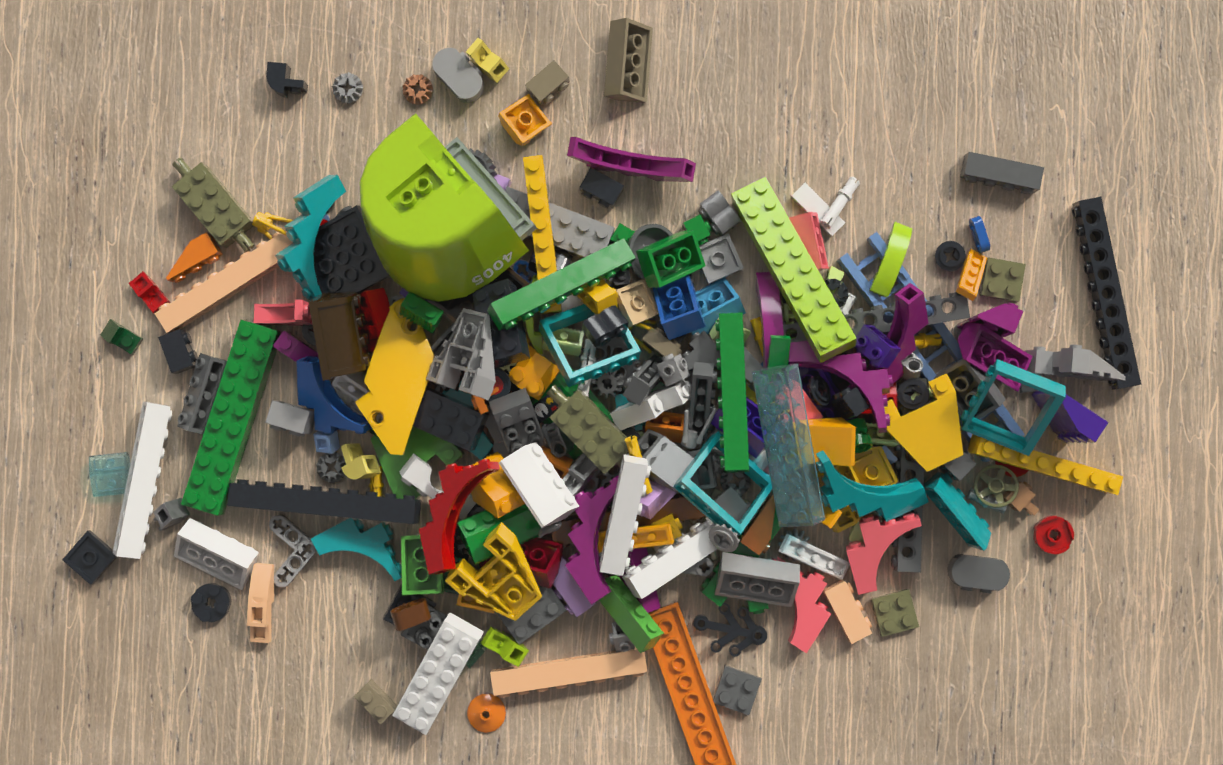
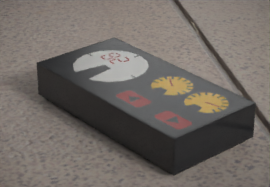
M549 395L533 404L539 423L546 420L558 409L559 405Z

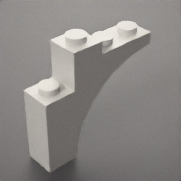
M693 370L689 371L690 376L669 386L664 385L651 392L640 406L627 403L610 413L615 425L620 430L654 419L663 411L684 404L691 398Z

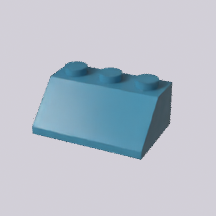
M725 277L696 292L706 327L690 333L692 336L696 332L702 333L703 331L709 334L715 324V320L719 318V313H746L740 297Z

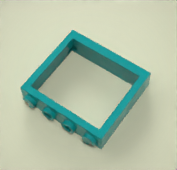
M585 304L542 319L539 322V332L568 387L576 384L581 385L591 378L597 379L604 373L609 371L615 372L620 367L632 365L633 362L639 360L641 350L629 328L622 336L629 350L572 371L552 332L588 319L596 314Z
M996 359L994 365L988 367L985 381H980L977 395L971 397L968 411L964 410L960 419L963 420L962 430L1029 456L1065 399L1066 386ZM997 375L1050 395L1025 437L974 418Z
M718 431L709 437L673 487L715 525L719 524L722 526L725 524L728 529L732 528V532L737 533L738 536L746 528L776 482L771 479L770 475L764 473L754 461L749 459V472L744 473L759 485L762 490L739 522L730 516L690 480L714 446L724 454V448H720V436L724 435Z

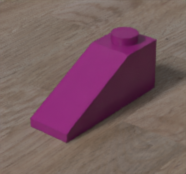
M283 331L273 345L274 348L295 362L306 356L318 357L317 351L287 331Z

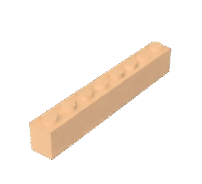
M276 232L272 235L271 240L259 243L256 246L257 249L252 252L243 253L238 261L226 264L223 267L224 270L219 273L214 272L207 277L208 280L193 285L191 287L192 290L186 294L181 293L177 295L175 301L170 304H163L158 308L159 311L154 314L166 333L184 328L278 268V260L275 255L293 242L286 235Z
M635 647L634 650L626 652H616L614 650L524 664L519 667L511 666L492 669L490 675L493 695L505 698L509 697L510 693L518 692V695L528 694L529 690L537 689V692L549 690L548 687L556 686V689H563L568 687L567 684L575 683V686L586 685L587 681L593 680L594 683L605 682L606 678L621 680L626 675L640 677L647 672L645 652L640 653Z

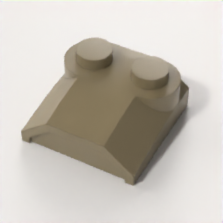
M658 327L656 329L651 328L641 341L661 358L671 353L673 356H676L682 352L680 349L681 345L674 339L670 341L664 337L666 333Z

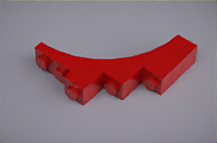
M483 459L478 461V465L457 466L454 463L445 466L446 469L439 471L443 492L436 494V498L428 500L433 521L427 522L425 527L419 528L429 575L442 574L456 569L454 535L460 511L473 489L488 475L500 470L499 462Z

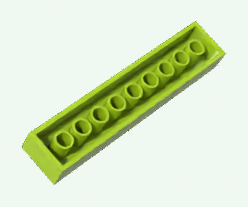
M766 177L731 193L732 204L819 362L822 363L855 347L857 340L855 334Z

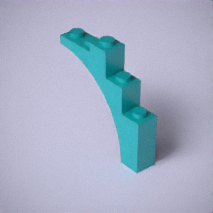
M327 175L293 197L295 207L302 215L284 226L288 239L293 243L275 255L278 260V266L284 272H293V278L300 284L303 289L302 294L308 300H312L322 294L315 275L313 256L319 225L332 204L347 192L338 175Z
M823 450L816 453L818 462H816L817 468L820 473L824 474V477H822L824 486L820 487L823 495L820 498L825 507L828 506L832 512L849 506L852 512L855 511L859 517H862L875 510L879 517L882 516L888 522L929 502L925 489L917 478L888 486L860 484L840 474L833 467Z

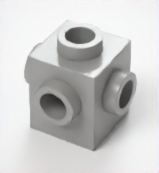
M672 353L662 357L663 361L657 364L658 374L664 380L666 386L690 376L687 370V362L682 358L681 354L673 356Z
M612 622L613 633H609L611 645H615L616 652L634 650V644L616 622Z

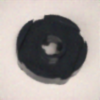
M216 583L200 586L191 596L192 610L202 622H216L224 618L228 614L232 602L229 591L224 586ZM209 597L211 600H216L214 608L207 605Z

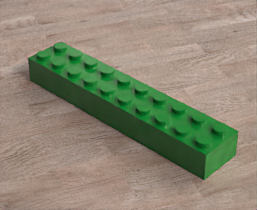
M240 320L181 502L182 505L217 516L225 514L228 504L229 484L235 483L277 352L273 345L282 332Z

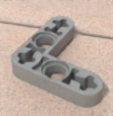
M277 515L269 521L270 529L294 549V552L274 575V583L279 587H285L296 578L316 554L317 550L308 535L285 516ZM275 520H282L281 525L285 528L289 525L290 528L286 531L282 527L276 528ZM291 531L298 533V540L295 542L291 541L288 537ZM304 545H312L310 548L312 552H307L304 556L297 554L298 551L300 554L305 551ZM293 558H298L301 562L298 569H294L291 566ZM288 570L294 573L293 575L289 573L286 576L287 582L283 581L281 583L279 581L281 579L279 575L285 574Z

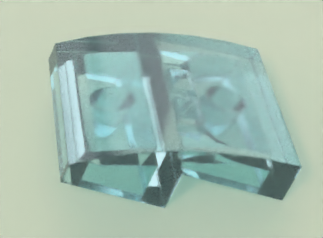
M128 452L89 456V473L93 497L124 494L130 468Z

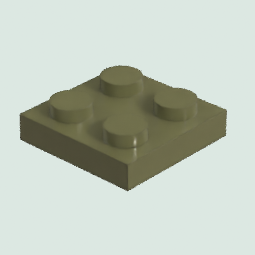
M988 257L984 268L980 296L1019 302L1026 264Z
M909 589L871 598L882 637L919 627Z

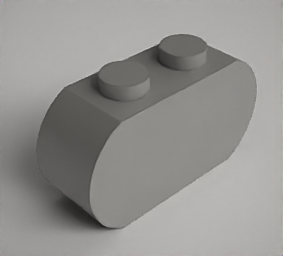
M455 48L442 49L433 59L435 74L461 102L472 103L478 100L484 90V82L481 77L482 72L477 66L472 67L468 63L470 59L464 52L459 53Z

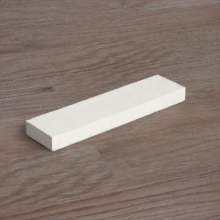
M786 534L778 550L789 557L840 580L843 579L850 565L848 561L789 534Z

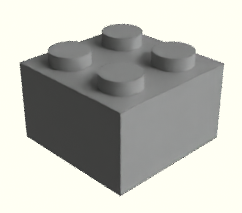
M272 400L265 423L271 424L270 428L279 431H286L288 429L290 430L289 434L305 437V434L312 433L315 423L314 411L286 402Z

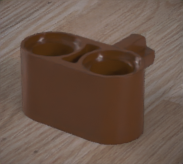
M425 598L403 603L401 606L390 611L397 631L416 626L431 618Z

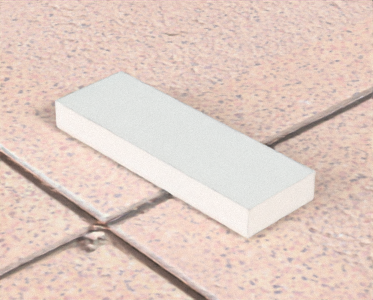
M806 183L791 196L806 213L817 212L819 223L830 208ZM838 216L830 229L823 227L821 224L820 226L832 237L845 222Z

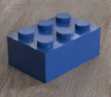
M689 274L660 288H653L661 324L669 340L706 327L697 294Z

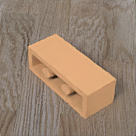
M840 580L824 588L823 593L847 640L851 644L872 634L870 630L872 624L867 616L864 618L862 615L863 607L858 599H854L852 595L854 590L849 582L846 583L844 580Z

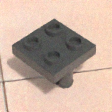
M428 605L431 618L428 621L401 632L402 637L427 650L430 648L440 627L448 616Z

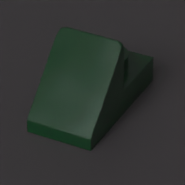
M112 319L108 321L100 334L108 343L120 347L131 355H134L143 341L142 337Z

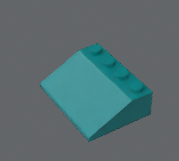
M937 472L924 483L927 496L968 546L983 551L986 550L991 536V532L988 529L990 527L983 518L980 519L976 515L977 510L971 503L967 504L963 499L965 497L963 492L959 488L955 489L951 484L953 480L946 473Z

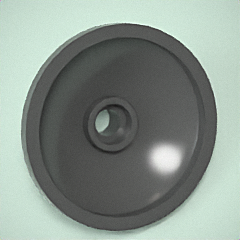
M660 224L641 226L633 233L628 243L636 257L631 269L643 280L645 278L636 251L673 235L669 229Z

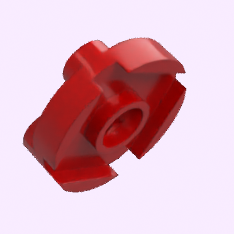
M1055 515L1046 516L1034 525V540L1043 552L1061 554L1070 548V544L1074 540V529L1070 522L1062 517ZM1052 530L1058 532L1055 540L1049 536Z

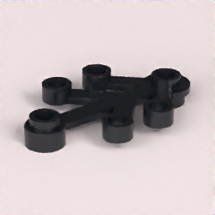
M726 602L722 605L728 607L727 611H721L719 606L718 610L725 616L730 625L709 621L702 614L695 616L693 620L694 627L699 631H704L708 628L728 633L722 638L711 642L710 648L715 653L720 652L724 645L738 636L747 638L729 647V652L734 657L739 656L741 651L752 643L761 645L767 640L765 628L755 625L749 616V610L744 606L737 609V615L744 619L749 629L740 627L730 611V606ZM745 609L746 615L741 616L739 614L740 610ZM704 620V626H698V621ZM756 632L761 633V637L759 639H756L754 637ZM714 643H718L720 645V647L717 650L713 649L712 647ZM733 647L738 648V652L736 654H733L731 652Z

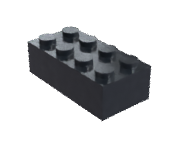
M505 279L476 290L472 293L475 311L489 315L487 310L490 304L517 291L516 285L509 279ZM489 315L494 369L530 359L523 319L516 322L517 325L509 330L504 328L499 331Z
M426 387L413 426L465 450L472 451L475 450L490 414H480L478 409L475 410L472 406Z

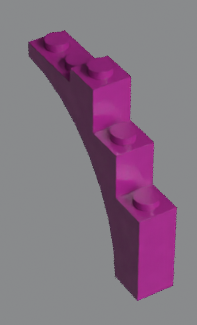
M570 137L567 153L568 157L586 163L587 167L597 171H616L626 176H643L662 182H693L696 163L686 158L632 153L598 145L578 137Z
M909 283L895 294L894 318L887 335L890 340L901 348V351L889 368H876L871 364L867 367V371L887 369L888 375H892L893 383L904 375L902 360L916 350L914 334L929 324L924 293L913 284ZM851 384L848 386L850 389L854 388Z
M808 341L790 343V367L821 369L839 376L849 382L854 388L857 387L872 410L878 432H887V426H890L889 414H885L884 407L888 406L887 395L882 394L890 393V387H893L892 375H888L887 369L867 371L866 360L861 359V353L838 354L839 356L836 355L820 363Z
M619 475L609 481L611 485L607 488L602 486L594 492L595 496H593L591 491L586 493L581 491L574 496L579 505L575 512L581 521L571 527L572 531L568 536L580 554L577 552L569 557L570 562L565 566L591 605L612 592L604 578L603 572H600L598 540L603 517L610 503L614 500Z

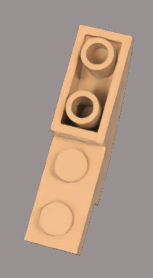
M255 563L253 566L247 610L250 642H271L274 564Z

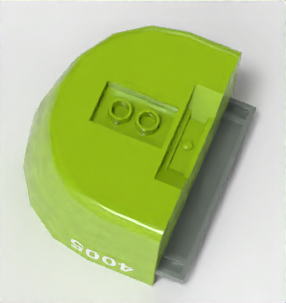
M416 113L389 134L368 157L359 182L361 212L366 231L384 269L398 285L420 298L439 302L466 297L489 284L529 251L522 240L537 229L535 224L458 137L444 147Z

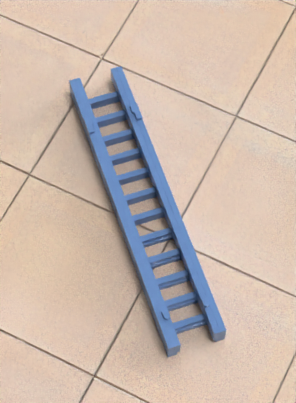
M876 232L867 238V241L876 252L874 255L866 257L859 262L860 265L858 266L848 253L839 258L837 262L870 308L877 305L887 308L883 302L886 299L885 297H879L878 294L869 291L873 279L868 282L860 271L876 258L880 257L881 260L883 258L887 245ZM901 266L896 278L898 284L892 288L889 296L909 283L917 287L903 266ZM926 305L927 316H930L933 310L931 306ZM891 312L884 313V322L890 323L893 321L894 317ZM943 322L930 324L929 326L932 330L926 334H940L941 337L939 339L942 338L943 346L925 359L917 347L913 352L923 362L920 376L922 379H927V386L928 382L934 380V377L937 375L928 363L945 350H948L955 360L948 366L962 358L959 343ZM1003 404L992 411L999 420L994 424L995 426L1002 429L1005 428V430L1022 437L1025 435ZM990 412L989 414H987V415H985L984 417L980 418L979 420H983V419L986 418L988 415H990L992 412ZM959 414L960 431L970 443L972 433L962 430L963 420H960L961 415ZM980 457V459L983 462H988L989 460H991L984 457Z

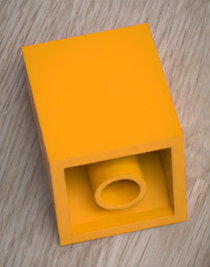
M842 417L797 420V425L794 428V436L796 438L794 456L802 464H816L818 462L816 453L823 450L832 465L855 466L856 427Z
M495 452L484 459L500 462L504 458L500 453ZM500 464V470L488 475L471 492L473 501L497 518L525 504Z

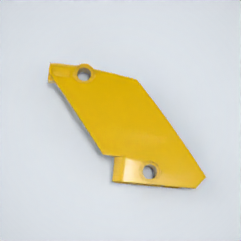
M405 298L394 302L389 307V314L382 328L364 379L370 391L355 401L359 410L388 452L394 455H404L420 403L429 380H426V377L435 357L424 332L425 329L418 325L417 329L412 331L411 324L413 321L410 322V319L403 318V315L400 316V306ZM379 413L383 415L381 423H378L376 420Z

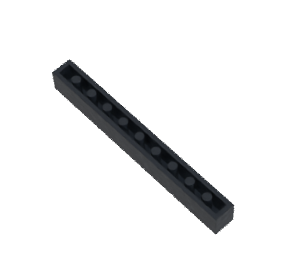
M237 479L236 483L229 484L227 506L406 524H418L420 520L421 500L415 499L414 495H403V498H396V494L393 493L377 496L378 492L366 491L365 495L359 494V490H347V493L340 492V488H329L328 491H323L322 487L310 486V489H303L304 485L292 484V488L285 487V483H273V486L267 485L266 481H255V484H249V480Z

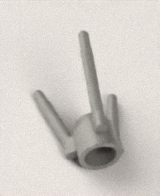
M716 408L711 412L699 436L697 431L689 429L690 409L685 410L682 446L696 448L697 444H702L703 436L717 411Z

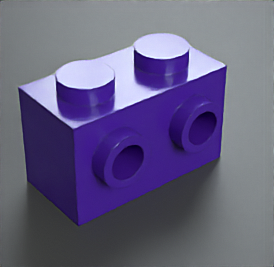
M863 325L856 336V352L861 353L864 357L866 356L870 360L869 363L876 368H889L901 351L899 346L873 325Z

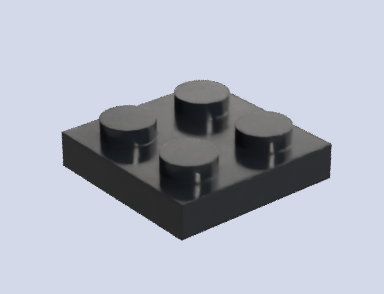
M87 530L62 560L86 582L93 585L118 556H115L112 553L113 549L91 530Z

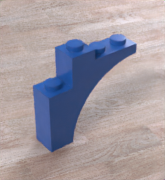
M306 356L296 361L298 405L306 406L307 409H314L315 430L322 431L324 434H333L338 429L342 431H355L356 434H365L368 430L372 429L364 416L352 410L342 401L335 392L330 380H322L318 357Z

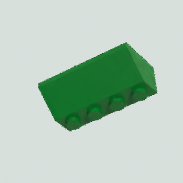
M526 504L500 518L485 510L457 523L459 536L475 565L494 556L483 544L489 533L501 522L516 535L519 544L538 537L541 526Z

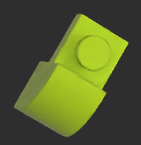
M493 627L489 628L480 642L484 647L498 653L505 661L517 667L520 666L529 651L522 643L519 645L513 636Z

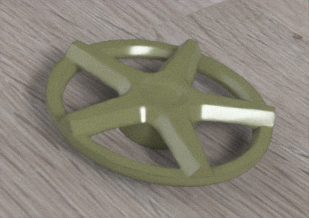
M989 465L977 474L974 480V491L977 498L983 504L993 508H1002L1014 501L1019 491V483L1016 475L1009 468L1002 465ZM991 468H1000L995 478H991L984 472ZM1005 471L1012 475L1015 485L1003 482ZM979 477L988 484V487L980 493L977 488ZM1015 490L1013 496L1004 503L1002 492ZM993 493L998 504L989 503L983 497Z

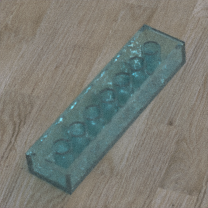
M798 364L765 367L752 371L779 527L814 526L824 521L825 515Z

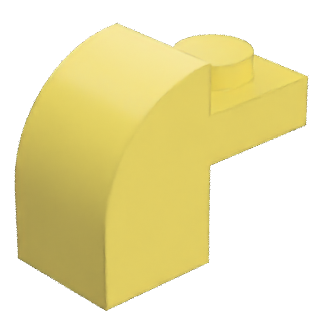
M479 38L466 51L467 55L471 58L470 61L496 83L509 70L505 62L491 52L483 40Z
M360 443L344 444L341 446L346 465L341 468L348 478L369 479L381 473L376 455H363Z

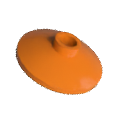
M484 693L476 696L470 702L467 716L470 724L476 730L485 733L493 732L503 724L506 709L499 697ZM484 711L489 712V717L485 718L482 713Z

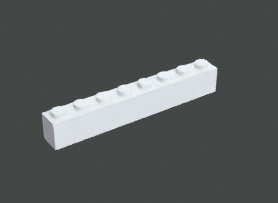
M144 401L142 403L112 552L115 556L140 559L141 554L145 551L144 537L149 532V524L147 522L148 517L153 512L151 502L152 497H155L157 492L155 482L161 472L159 462L164 456L163 442L168 437L167 422H170L172 417L170 406Z

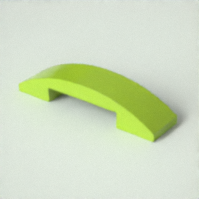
M894 222L878 272L874 276L869 291L888 298L906 255L912 228Z
M533 275L529 284L538 281V276ZM532 317L525 321L527 332L535 350L543 354L542 335L540 332H534Z

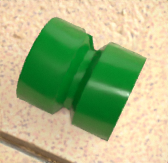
M856 418L848 420L847 422L856 427L855 454L871 449L873 444L870 435L866 434L868 427L865 419Z

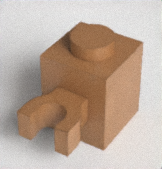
M1018 481V494L1009 506L1017 512L1024 508L1030 515L1035 516L1039 509L1030 502L1035 497V494L1032 492L1033 488L1025 481L1023 483ZM1015 490L1006 491L1003 494L1004 502H1007L1013 496Z

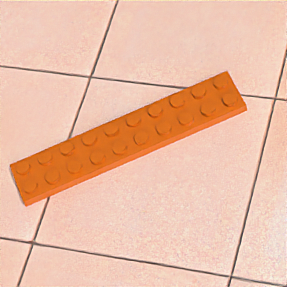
M678 601L649 612L648 614L664 633L653 649L695 765H736Z

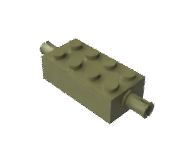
M183 158L176 159L178 163L174 161L172 166L182 176L172 186L176 193L221 246L228 248L236 241L244 252L251 251L249 248L253 249L255 245L245 234L253 227L251 217L207 165L201 162L191 170Z
M554 385L546 394L559 406L549 418L604 474L613 466L617 465L621 468L623 455L628 453L625 443L627 437L580 388L570 397H566Z

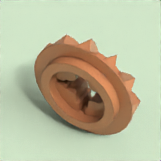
M413 74L411 77L406 78L403 84V95L408 102L420 105L426 103L432 96L433 86L427 77L422 74ZM417 84H420V88L423 90L418 91L415 96V91L411 87H416Z

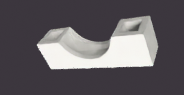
M413 453L399 471L402 476L401 480L408 486L413 484L418 488L416 491L424 497L428 495L433 499L436 498V494L443 492L431 485L430 475L432 469L430 465ZM469 494L460 511L459 518L461 520L466 517L476 504L472 499V495Z

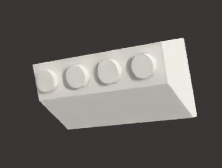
M537 442L523 446L499 462L541 528L567 518L579 507L575 497L570 493Z
M191 518L178 532L174 557L240 590H243L259 554L252 547H247L237 540L221 534L218 530H213Z

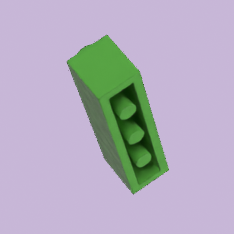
M618 575L605 578L612 592L599 600L640 653L653 648L664 634Z

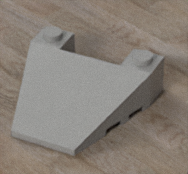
M463 308L451 329L454 332L449 340H444L442 344L444 348L441 354L434 357L426 380L455 389L459 382L461 371H463L465 374L459 390L489 400L496 382L490 317L486 313Z
M1070 345L1069 348H1061V351L1058 352L1045 351L1046 347H1034L1033 350H1025L1026 353L1033 356L1027 371L1037 375H1056L1057 377H1075L1077 379L1098 381L1125 380V376L1091 350L1082 349V345Z

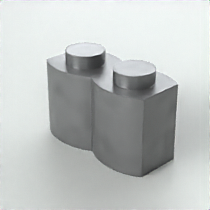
M719 190L699 205L701 208L699 210L700 214L704 219L708 218L711 221L710 227L716 235L719 233L723 236L741 222L739 216Z

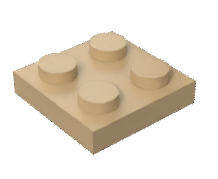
M642 279L616 290L618 294L617 303L623 316L629 322V327L659 315L656 301L645 280Z

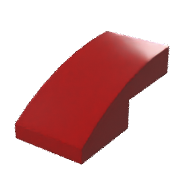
M144 271L129 282V285L138 297L143 299L152 313L158 312V308L163 304L171 303Z

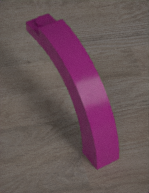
M756 272V292L759 302L763 340V368L765 369L763 373V386L765 387L770 335L784 336L779 288L770 272Z

